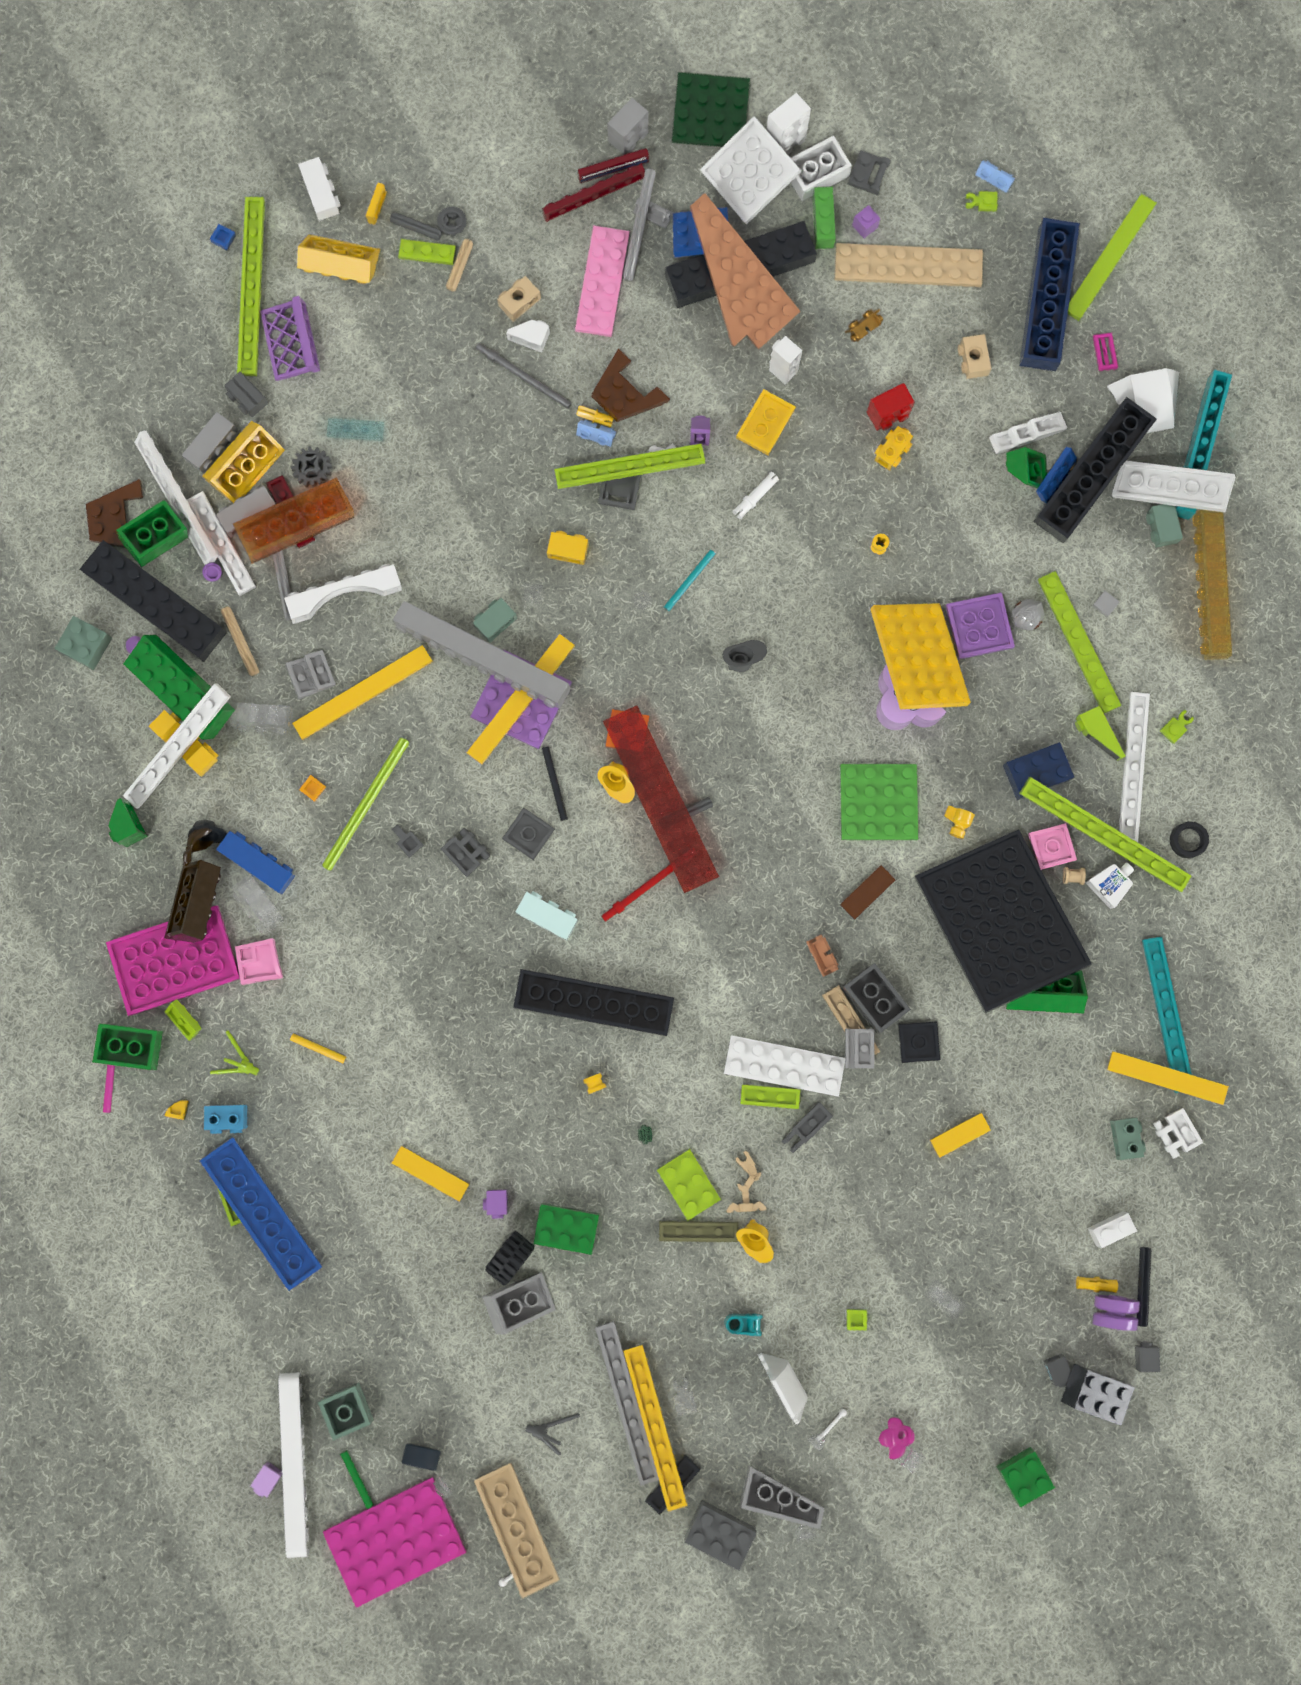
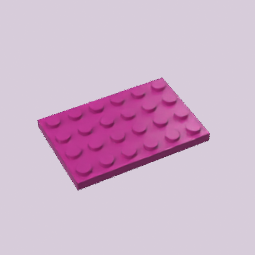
M218 905L211 907L212 914L207 922V934L203 941L192 943L166 939L164 936L168 922L106 942L128 1016L240 979L238 966Z
M433 1477L322 1532L356 1608L466 1553L463 1542Z

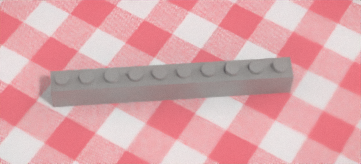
M405 601L393 618L396 629L401 633L405 634L408 632L412 634V637L417 641L422 642L423 640L433 649H441L445 651L444 653L451 658L457 657L461 659L463 664L467 666L473 665L485 675L489 673L501 683L505 681L511 684L510 686L516 691L523 690L527 692V695L532 699L537 700L539 698L543 700V703L550 708L556 707L560 709L571 690L569 683Z

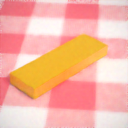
M979 1113L930 1139V1142L940 1158L991 1131L983 1114Z

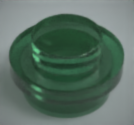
M641 1125V1129H638V1139L642 1141L643 1145L652 1142V1129L650 1126Z

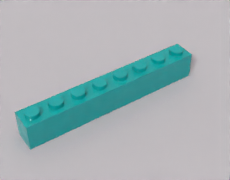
M1214 370L1207 378L1184 468L1207 471L1232 374ZM1175 506L1177 516L1186 520H1190L1197 510L1195 508Z

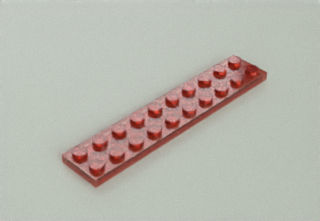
M633 706L604 720L603 723L684 894L719 878L638 706Z

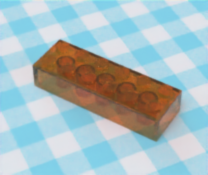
M334 478L233 523V526L251 564L349 521L355 518L354 510L337 478Z

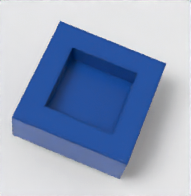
M218 224L210 237V241L228 250L236 234L234 231Z

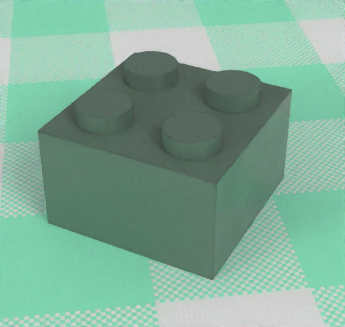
M73 616L54 649L94 671L112 637L106 632Z
M359 1382L328 1395L318 1402L332 1440L368 1426L374 1420Z

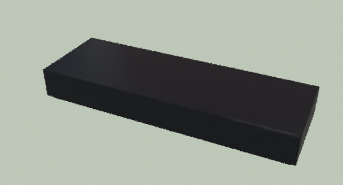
M687 1455L677 1464L683 1489L701 1470ZM660 1484L645 1500L659 1515L667 1508Z

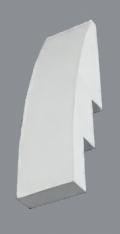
M1061 412L1031 419L1027 423L1013 426L1007 431L992 434L989 439L995 453L999 454L1062 432L1067 429Z

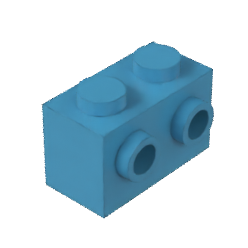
M247 1105L204 1106V1130H210V1134H220L225 1129H230V1133H242V1129H247Z

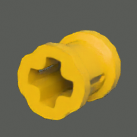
M880 533L874 536L871 544L873 553L881 555L886 552V548L889 545L887 535ZM877 541H878L879 543H883V546H881V545H878V546H877V545H876V544H877Z

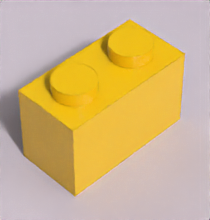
M563 531L551 532L547 558L584 565L589 545L588 539L579 534L571 536Z

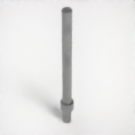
M481 343L477 344L476 350L486 355L488 360L493 363L495 361L568 409L570 407V401L499 356L497 351L494 349L490 350Z

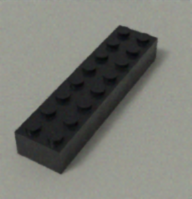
M805 221L744 241L772 277L813 264L816 261L817 252ZM704 254L665 267V277L677 309L717 296Z
M1126 397L1033 522L1061 543H1064L1157 418Z
M102 540L79 569L87 577L202 662L208 658L227 633L221 626L104 540Z
M520 969L513 1008L667 1037L674 997Z

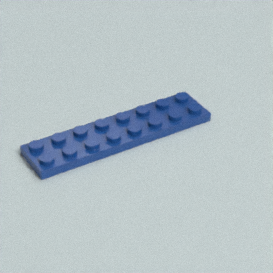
M231 1138L200 1160L288 1291L322 1268L316 1256L234 1138Z

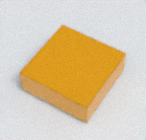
M310 775L299 790L315 802L326 786Z

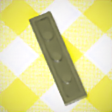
M659 1221V1241L738 1242L736 1237L738 1222Z

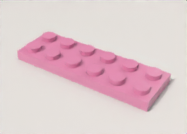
M593 226L575 327L576 332L612 337L630 231Z

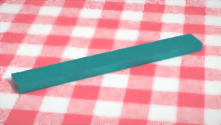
M1162 936L1142 940L1169 1068L1192 1075Z

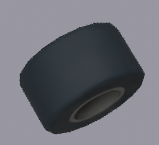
M407 1443L403 1453L402 1464L436 1471L441 1451Z

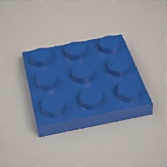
M718 208L728 221V208ZM691 211L673 213L674 257L704 254Z

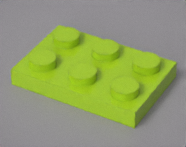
M690 1149L657 1169L687 1220L692 1219L721 1200Z

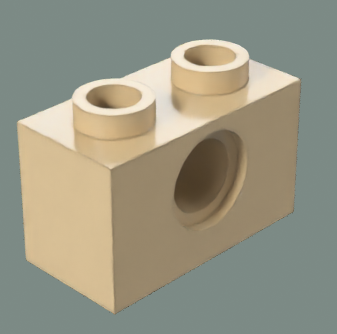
M525 276L522 279L516 280L508 291H503L500 294L498 305L514 322L541 299L540 291ZM516 296H521V297H523V298L520 299V300H515V299H514Z
M985 334L963 337L960 345H958V354L963 358L961 363L962 373L966 374V379L988 376L991 371V364ZM970 355H975L977 360L972 359Z

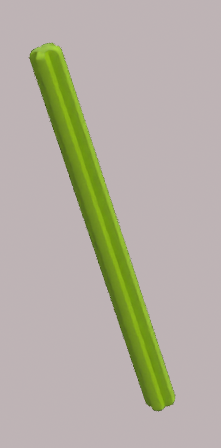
M401 737L396 743L323 862L322 866L325 869L331 871L408 747L409 742Z

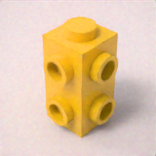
M899 426L894 431L891 429L885 438L887 440L884 445L880 444L876 449L875 461L889 471L893 466L896 468L902 460L900 457L902 453H907L913 445L911 443L913 438L911 432Z

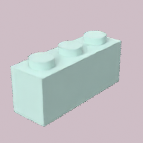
M534 891L531 894L526 892L516 910V914L567 941L578 922V919L575 918L576 914L567 909L565 912L558 909V904L550 900L548 903L541 900L542 896Z

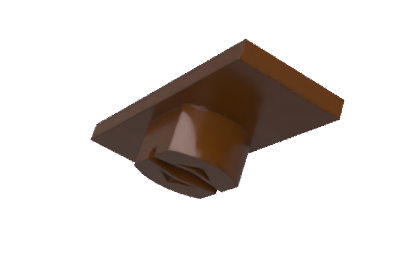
M880 865L840 906L855 920L896 880Z

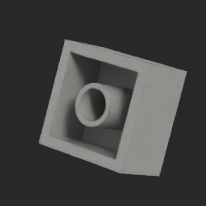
M631 98L607 123L608 142L623 155L628 151L631 152L635 148L636 142L640 138L644 139L649 132L648 111Z

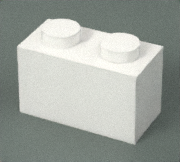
M1123 1211L1088 1228L1095 1245L1100 1248L1137 1232L1129 1213Z

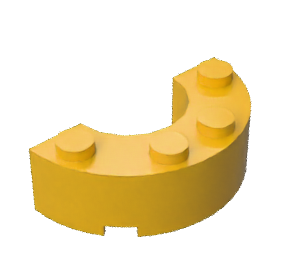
M164 710L148 727L163 741L167 742L181 725L179 723L181 719L174 712L169 714ZM198 736L182 758L198 775L203 777L218 761L217 757L219 755L206 742L202 744Z

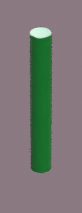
M346 1450L340 1453V1456L366 1509H369L374 1504Z

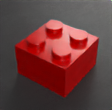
M902 383L872 398L867 414L877 431L880 429L885 431L893 426L892 423L907 420L915 401L905 383Z

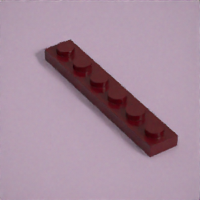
M642 164L631 166L622 173H615L609 179L600 180L593 186L582 188L573 195H566L555 203H548L542 208L543 217L548 222L644 179L645 169Z

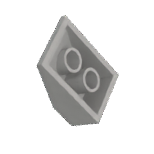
M542 1272L482 1296L496 1334L509 1333L556 1310Z

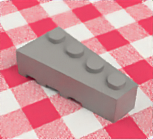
M748 1466L739 1504L741 1508L820 1529L824 1508L821 1505L752 1466Z

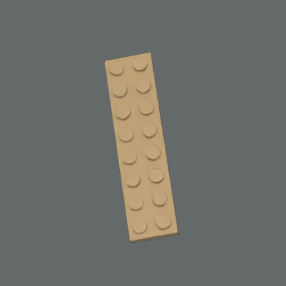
M836 243L835 280L981 287L983 250Z

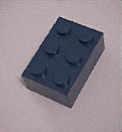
M1060 742L1008 761L1003 765L1017 801L1025 798L1019 793L1029 777L1049 789L1075 778Z

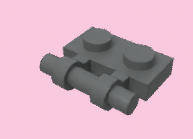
M463 828L459 833L464 838L459 841L454 836L441 850L468 877L481 865L476 858L481 856L484 860H487L491 855L486 851L487 848L475 839V835L472 832L469 833L466 828ZM468 843L475 849L472 854L464 847Z

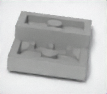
M323 650L307 654L304 658L285 664L298 700L336 685Z

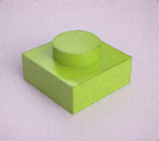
M846 1309V1330L867 1331V1310Z

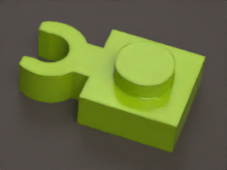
M979 191L978 196L973 193L966 194L965 199H971L973 202L966 203L965 208L971 209L974 206H978V211H997V192Z
M1186 710L1179 714L1178 720L1173 717L1160 730L1172 744L1187 731L1184 725H1189L1194 720L1193 717L1188 721L1184 719L1183 716L1187 712Z

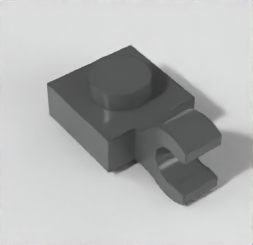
M398 824L392 828L394 833L400 838L396 844L409 858L424 846L412 831L406 834Z

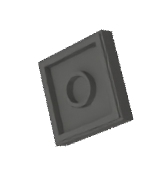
M523 807L502 837V840L534 861L555 828Z

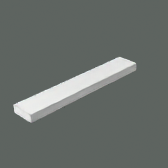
M202 491L187 499L194 515L198 517L201 527L207 533L209 541L215 547L218 558L238 595L241 596L256 588L227 533L216 517V513L205 493Z

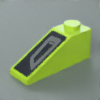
M1100 706L1075 718L1077 730L1082 732L1086 738L1117 761L1126 757Z

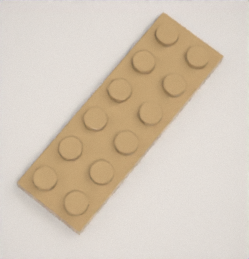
M512 1463L474 1480L521 1597L524 1598L559 1581L560 1578Z

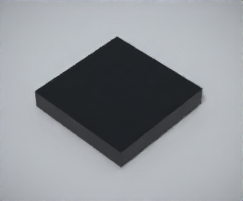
M937 1021L898 1024L901 1063L941 1060Z

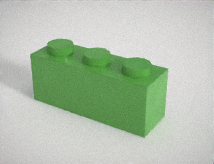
M814 187L812 199L815 249L834 248L836 238L833 187Z

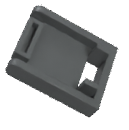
M641 475L602 481L598 504L635 511ZM609 495L627 498L626 503L608 500Z

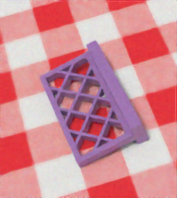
M300 296L293 297V301L260 311L276 381L310 371L313 373L320 371L306 304ZM288 308L293 309V313L290 318L283 316L285 310ZM274 313L277 317L271 324L267 322L266 315ZM281 318L288 321L283 330L276 327ZM291 324L297 327L293 336L287 333ZM274 329L281 332L276 341L271 339L270 336ZM285 335L292 338L287 347L280 344ZM295 341L301 345L297 353L290 350ZM278 346L285 349L280 358L274 355V351ZM288 352L295 355L291 364L284 361ZM301 358L304 360L305 367L297 369L294 366L298 359ZM282 363L287 365V371L279 375L278 368Z

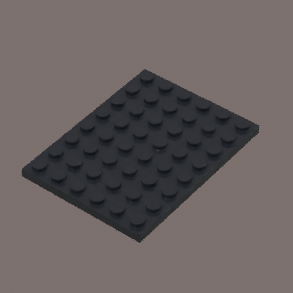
M1019 829L915 875V880L985 1014L1092 965Z

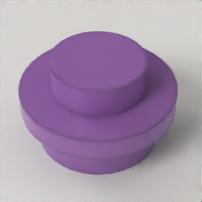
M207 563L202 569L203 576L208 581H217L221 577V568L216 563Z
M132 636L127 640L126 649L129 653L141 639L140 637Z

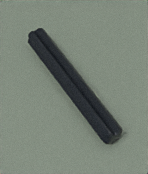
M1140 1247L1137 1301H1140V1306L1136 1318L1140 1327H1147L1149 1318L1152 1249L1149 1247Z

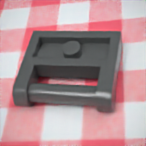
M860 150L847 185L878 195L880 191L879 186L886 168L890 166L891 160L887 157H879ZM878 164L880 166L873 184H867L874 165Z

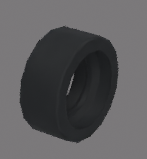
M1187 821L1177 825L1170 835L1172 850L1182 858L1191 859L1204 853L1209 845L1207 830L1197 822ZM1185 829L1196 831L1200 837L1199 847L1194 851L1184 850L1178 842L1179 834Z

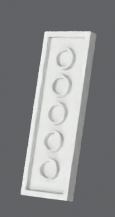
M1126 461L1118 472L1112 496L1120 499L1226 512L1236 477L1235 474Z
M731 1035L724 1074L839 1097L845 1058Z

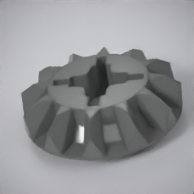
M447 207L439 213L437 224L446 235L455 236L459 232L462 233V230L466 227L467 219L461 209ZM448 217L451 218L452 220L456 219V220H455L456 226L453 225V224L448 225V224H449Z

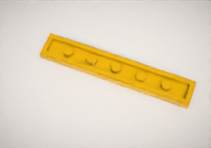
M1114 1051L1111 1053L1107 1067L1109 1071L1224 1105L1229 1087Z

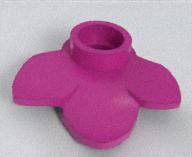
M890 1418L888 1420V1429L883 1430L879 1436L880 1444L889 1447V1458L892 1460L903 1456L906 1446L912 1444L915 1439L914 1431L909 1426L904 1425L899 1418Z

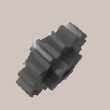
M309 446L308 451L302 448V454L296 453L297 459H292L294 465L291 466V469L294 472V478H298L299 484L304 482L305 487L311 484L315 488L316 483L322 486L321 481L328 482L326 476L332 475L329 469H332L333 466L329 463L331 459L329 456H326L327 454L324 450L320 453L319 447H316L313 451L311 446ZM322 463H324L323 471L321 470V467H320V466L322 465ZM302 464L303 468L301 469L302 472L300 473V465Z

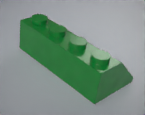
M1082 970L1014 1000L1005 1005L1006 1010L1084 1014L1088 994Z

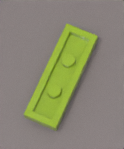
M401 239L398 257L399 259L454 265L456 246Z
M753 1085L741 1086L740 1104L799 1109V1089Z

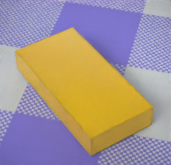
M377 183L366 213L367 221L372 225L376 224L387 194L382 183Z

